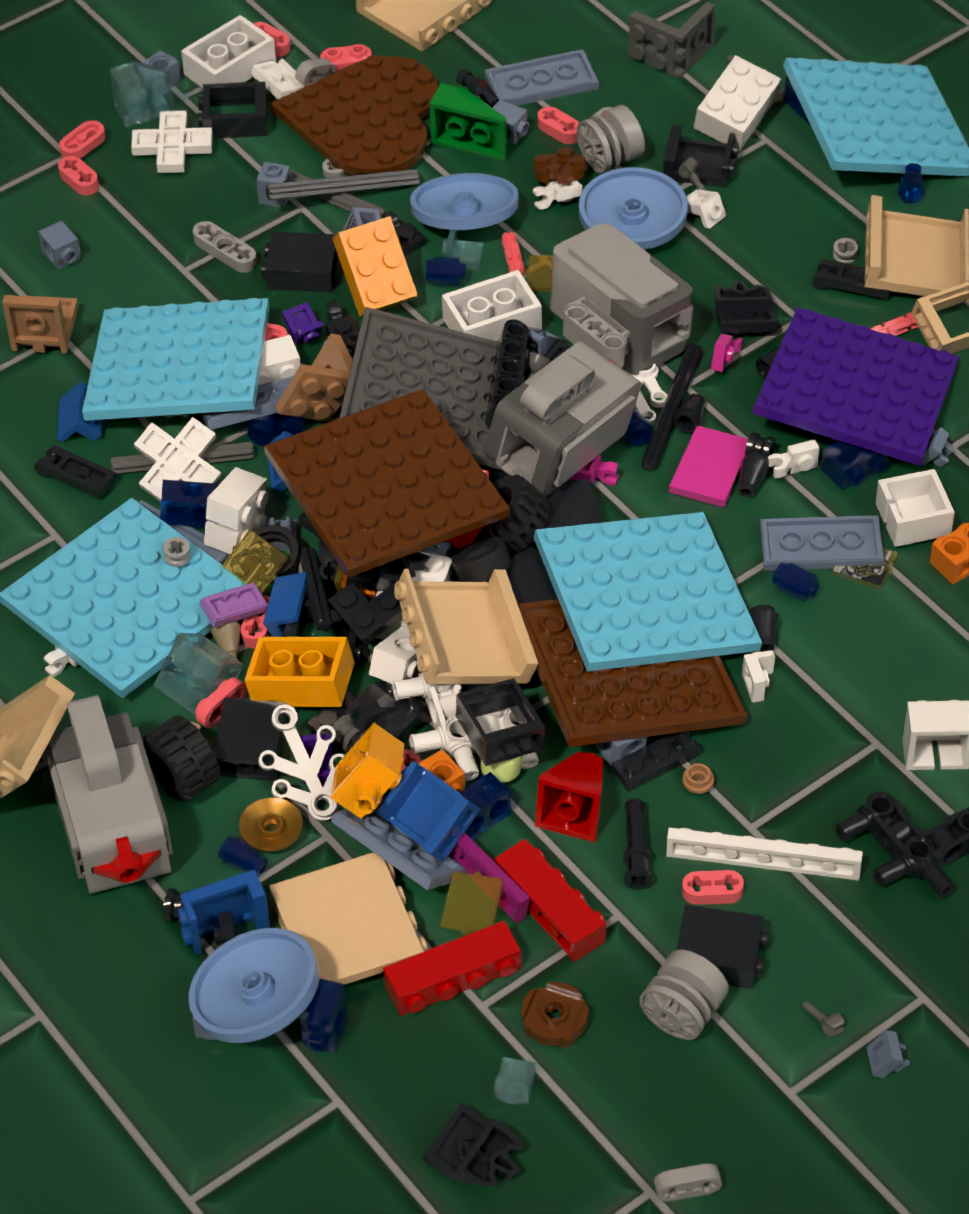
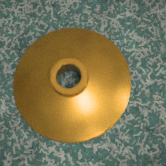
M273 797L260 799L250 804L243 811L239 820V831L242 839L250 847L265 852L279 851L289 847L299 838L303 829V819L299 809L285 799Z

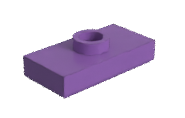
M254 582L204 597L199 604L213 628L266 612L268 607Z

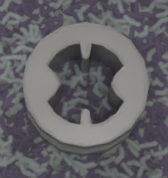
M841 238L834 243L833 257L836 261L851 263L856 260L858 252L856 241L850 238Z
M173 537L164 543V560L168 565L181 567L189 562L191 555L190 544L187 540L181 537Z

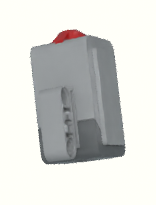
M610 224L595 225L554 247L550 309L563 320V336L572 344L582 341L607 359L613 361L620 368L632 374H639V371L649 370L653 364L656 363V366L686 350L687 340L691 336L694 306L691 304L692 287Z
M579 341L498 403L484 454L491 458L495 465L506 474L523 476L543 496H548L625 434L642 383L617 366L613 361L607 359L584 342Z
M98 695L68 702L67 708L72 726L54 731L49 741L50 749L44 751L53 791L78 878H85L90 895L171 873L168 855L173 854L168 822L138 726L132 727L128 712L105 718Z

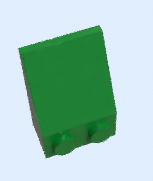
M441 83L430 101L431 143L505 161L507 159L506 117L467 89Z

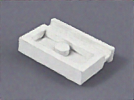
M280 59L279 63L270 61L252 65L251 75L259 82L266 81V88L277 99L305 87L295 79L296 70L283 59Z

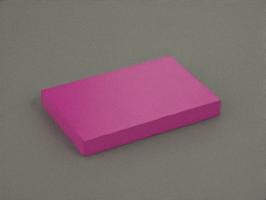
M697 425L669 485V493L725 508L740 474L741 461L745 457L748 439Z

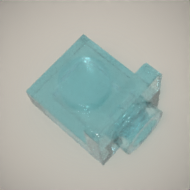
M450 230L448 238H444L442 243V254L446 255L447 266L479 270L484 252V243L457 240L456 230Z
M503 1057L499 1076H496L495 1099H500L508 1104H529L536 1073V1063Z

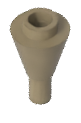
M237 622L212 627L211 634L225 658L227 672L230 675L240 672L237 655L241 626Z

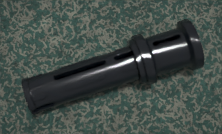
M638 798L630 799L625 803L627 849L623 853V861L627 869L624 875V884L628 888L635 890L648 888L653 882L652 873L649 871L652 854L646 846L645 802H641V799Z

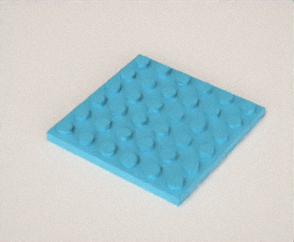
M786 58L783 67L832 170L969 176V147L927 66L900 65L897 63H865L849 60L832 61L828 59Z
M268 298L105 309L82 409L84 421L254 410L270 309Z
M131 498L0 592V603L57 648H60L113 692L124 698L211 631L213 626L199 605L202 598L247 585V583ZM173 537L184 538L190 544L191 558L186 565L181 567L170 566L164 560L163 545L168 539Z
M704 512L535 530V543L587 671L760 651L762 645L760 636Z

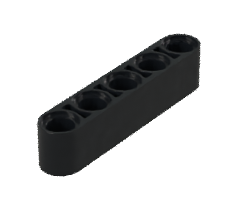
M512 319L505 322L497 344L485 424L489 429L498 403L521 385L529 329L525 323L519 320Z

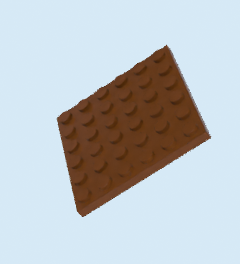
M424 389L265 445V455L348 578L502 520L510 515V508Z
M558 599L518 604L538 661L536 670L568 747L745 724L747 714L719 656L587 671Z

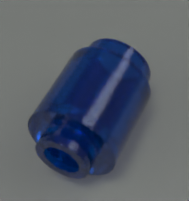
M434 257L433 260L427 259V282H433L434 285H460V280H465L466 263H461V258Z
M782 562L775 570L772 578V583L777 585L778 590L802 602H805L808 598L812 599L819 589L817 575L793 563L786 564Z

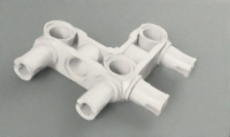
M422 672L415 678L393 681L392 690L396 701L422 696L426 699L435 727L433 731L410 735L409 743L412 753L416 754L429 750L443 749L451 757L455 758L456 764L465 773V781L477 778L479 770L473 753L477 751L456 718V694L461 691L460 684H426ZM510 708L476 717L486 734L516 726L511 722H518ZM457 733L460 734L462 737H455L452 734ZM536 752L522 756V769H529L538 764L539 759Z

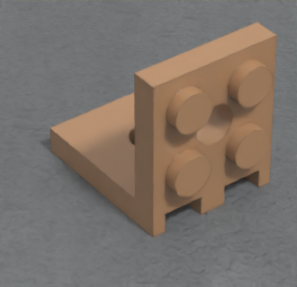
M4 295L2 304L12 351H17L19 345L33 346L34 352L45 353L46 347H60L61 353L67 354L79 307L77 298Z
M329 335L312 366L300 364L276 405L279 414L329 422L339 419L336 411L343 404L353 361L340 335Z

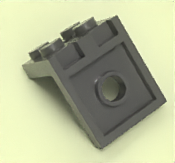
M706 2L679 29L634 11L629 16L628 56L681 79L714 46L716 5Z

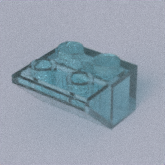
M135 61L110 68L115 109L125 127L159 118L160 111H175L170 73L167 69Z
M179 633L153 686L196 716L198 703L216 691L224 680L232 677L237 678L244 664L202 634Z

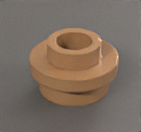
M696 763L689 766L684 772L682 782L688 791L702 794L708 792L713 787L714 775L708 766Z

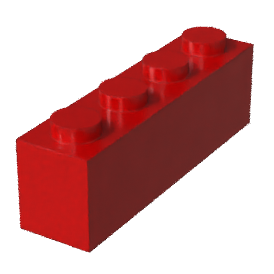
M524 839L494 858V862L530 897L527 912L574 962L605 943L606 921L602 914L597 910L593 911L586 904L582 893L577 889L573 890L567 884L562 872L558 868L553 869L538 847L533 848Z
M502 921L383 967L384 984L400 1016L416 1013L430 1004L438 1001H447L458 993L480 988L486 982L514 974L517 970L521 969V950L506 922Z

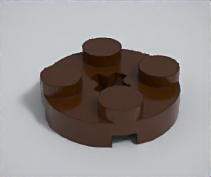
M561 148L555 154L534 157L535 178L539 182L549 184V179H557L558 184L571 183L583 178L584 171L587 172L588 170L586 158L580 154L573 153L572 148Z
M562 982L546 983V987L540 988L537 991L536 988L532 989L524 998L521 1007L524 1033L535 1041L548 1046L567 1048L573 1045L575 1039L583 1034L588 1024V1006L582 999V994L575 987ZM555 1009L560 1010L562 1017L557 1019L549 1018V1015L546 1014L547 1012L553 1013Z

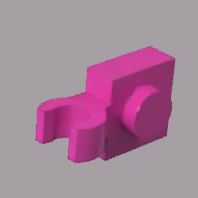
M720 335L714 347L712 370L722 372L727 363H732L734 353L741 351L742 338L732 340L733 336Z
M598 455L569 479L577 481L590 479V482L594 483L597 477L603 483L613 486L616 485L619 474H616L618 464L615 462H602L601 455Z

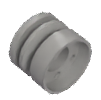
M618 105L602 112L601 116L595 115L590 117V119L583 120L578 123L576 128V136L581 153L586 158L587 164L599 174L619 166L620 162L626 163L638 158L644 152L645 142L639 122L634 114L624 105Z
M675 950L672 951L659 969L658 976H654L639 997L640 1006L645 1015L663 1031L676 1038L692 1040L696 1039L701 1033L704 1026L710 1020L711 1013L716 1011L729 993V988L724 975L707 959L692 951Z

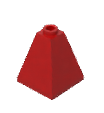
M579 751L540 775L538 780L535 827L596 842L602 795V757H598L594 753Z

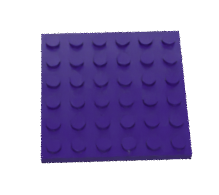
M797 307L756 400L752 414L920 466L955 372L959 356L950 354L947 351H937V349L897 338L891 334L871 330L865 326L848 323L839 318L822 315L810 309Z

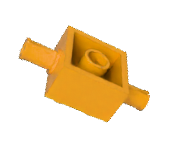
M373 723L336 765L330 798L360 819L365 814L372 813L381 803L382 795L388 789L393 790L402 778L400 771L405 760L403 758L404 743Z

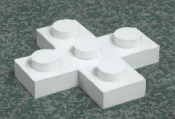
M160 111L159 129L133 130L132 155H157L158 173L184 172L185 154L212 153V128H187V111Z
M193 417L175 439L154 423H151L134 443L135 449L155 462L139 482V486L161 503L167 499L180 481L204 498L221 477L220 471L200 458L214 441L216 434Z

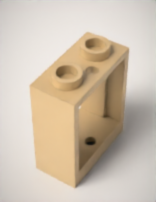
M969 282L917 299L911 314L930 348L937 349V351H947L950 354L969 348V332L950 338L936 312L965 301L969 304Z

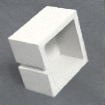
M235 467L207 497L206 519L208 521L205 523V545L235 556L249 535L257 528L265 526L267 516L264 515V510L269 497V493L266 492V478Z
M935 469L878 480L876 506L883 522L886 523V529L894 547L936 539L952 532L954 510Z
M920 700L907 703L902 739L906 770H934L932 741H937L940 769H969V701Z

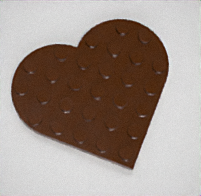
M371 55L364 60L320 79L313 85H307L271 102V111L320 155L328 159L334 167L342 169L343 172L359 175V172L372 174L404 171L415 165L425 153L427 130L422 119L430 114V101L438 89V84L433 73L413 58Z

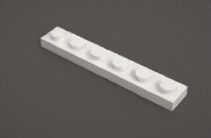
M669 828L666 857L859 880L862 851L850 848L824 847L817 844L791 843L785 840L758 839L752 836L726 835L720 832L693 831L688 828Z

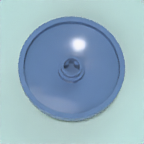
M629 167L605 172L586 185L579 199V218L585 230L598 224H610L642 249L654 248L670 241L682 230L687 219L688 203L681 186L667 175L646 168Z
M462 173L438 177L423 183L411 194L410 203L412 215L423 224L440 229L470 230L491 226L511 217L518 209L519 197L515 185L506 179L488 174Z
M264 928L236 936L212 952L197 970L189 990V1006L192 1015L206 1034L223 1042L244 1043L268 1037L293 1022L311 1002L320 978L318 960L311 946L303 937L286 929Z

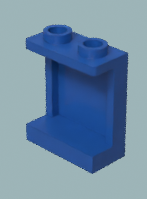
M413 761L401 772L402 778L399 784L384 796L377 814L420 844L429 854L445 861L481 808L428 769Z
M255 869L180 894L182 908L177 909L182 925L180 928L185 945H192L196 955L202 954L200 938L213 934V927L220 926L218 915L220 912L231 911L233 926L252 921L256 930L270 928L266 894Z

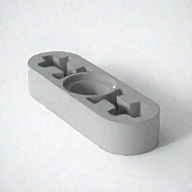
M199 222L193 227L194 243L204 251L238 272L246 273L256 268V251L246 243L212 222ZM223 244L231 245L229 249L218 248L220 245Z

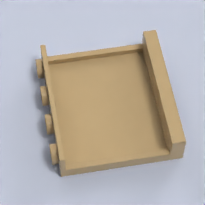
M356 0L357 12L420 51H423L453 31L457 26L470 19L484 7H487L492 0Z
M871 195L866 215L864 287L928 296L969 282V209H964L962 220L958 222L882 210V196Z
M409 569L403 570L399 581L395 583L394 595L400 602L402 620L407 624L410 634V645L415 649L417 666L419 671L422 672L426 684H494L515 678L517 683H529L538 666V661L506 570L494 569L489 582L412 581Z
M51 675L0 708V798L29 780L67 709V703L71 702L75 694Z
M374 852L269 885L271 903L281 929L292 931L303 937L311 946L318 960L320 978L317 990L311 1000L313 1007L325 1003L324 991L382 973L383 967L428 950L423 936L418 938L415 932L417 930V923L413 912H407L404 907L406 898L402 887H396L393 882L395 879L393 866L385 862L383 858Z

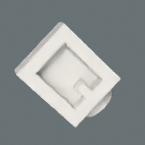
M696 189L686 197L688 203L687 213L700 215L704 228H711L726 216L719 192Z
M772 650L744 655L742 676L752 703L764 701L765 688L769 687L768 674H772L774 670L775 654Z

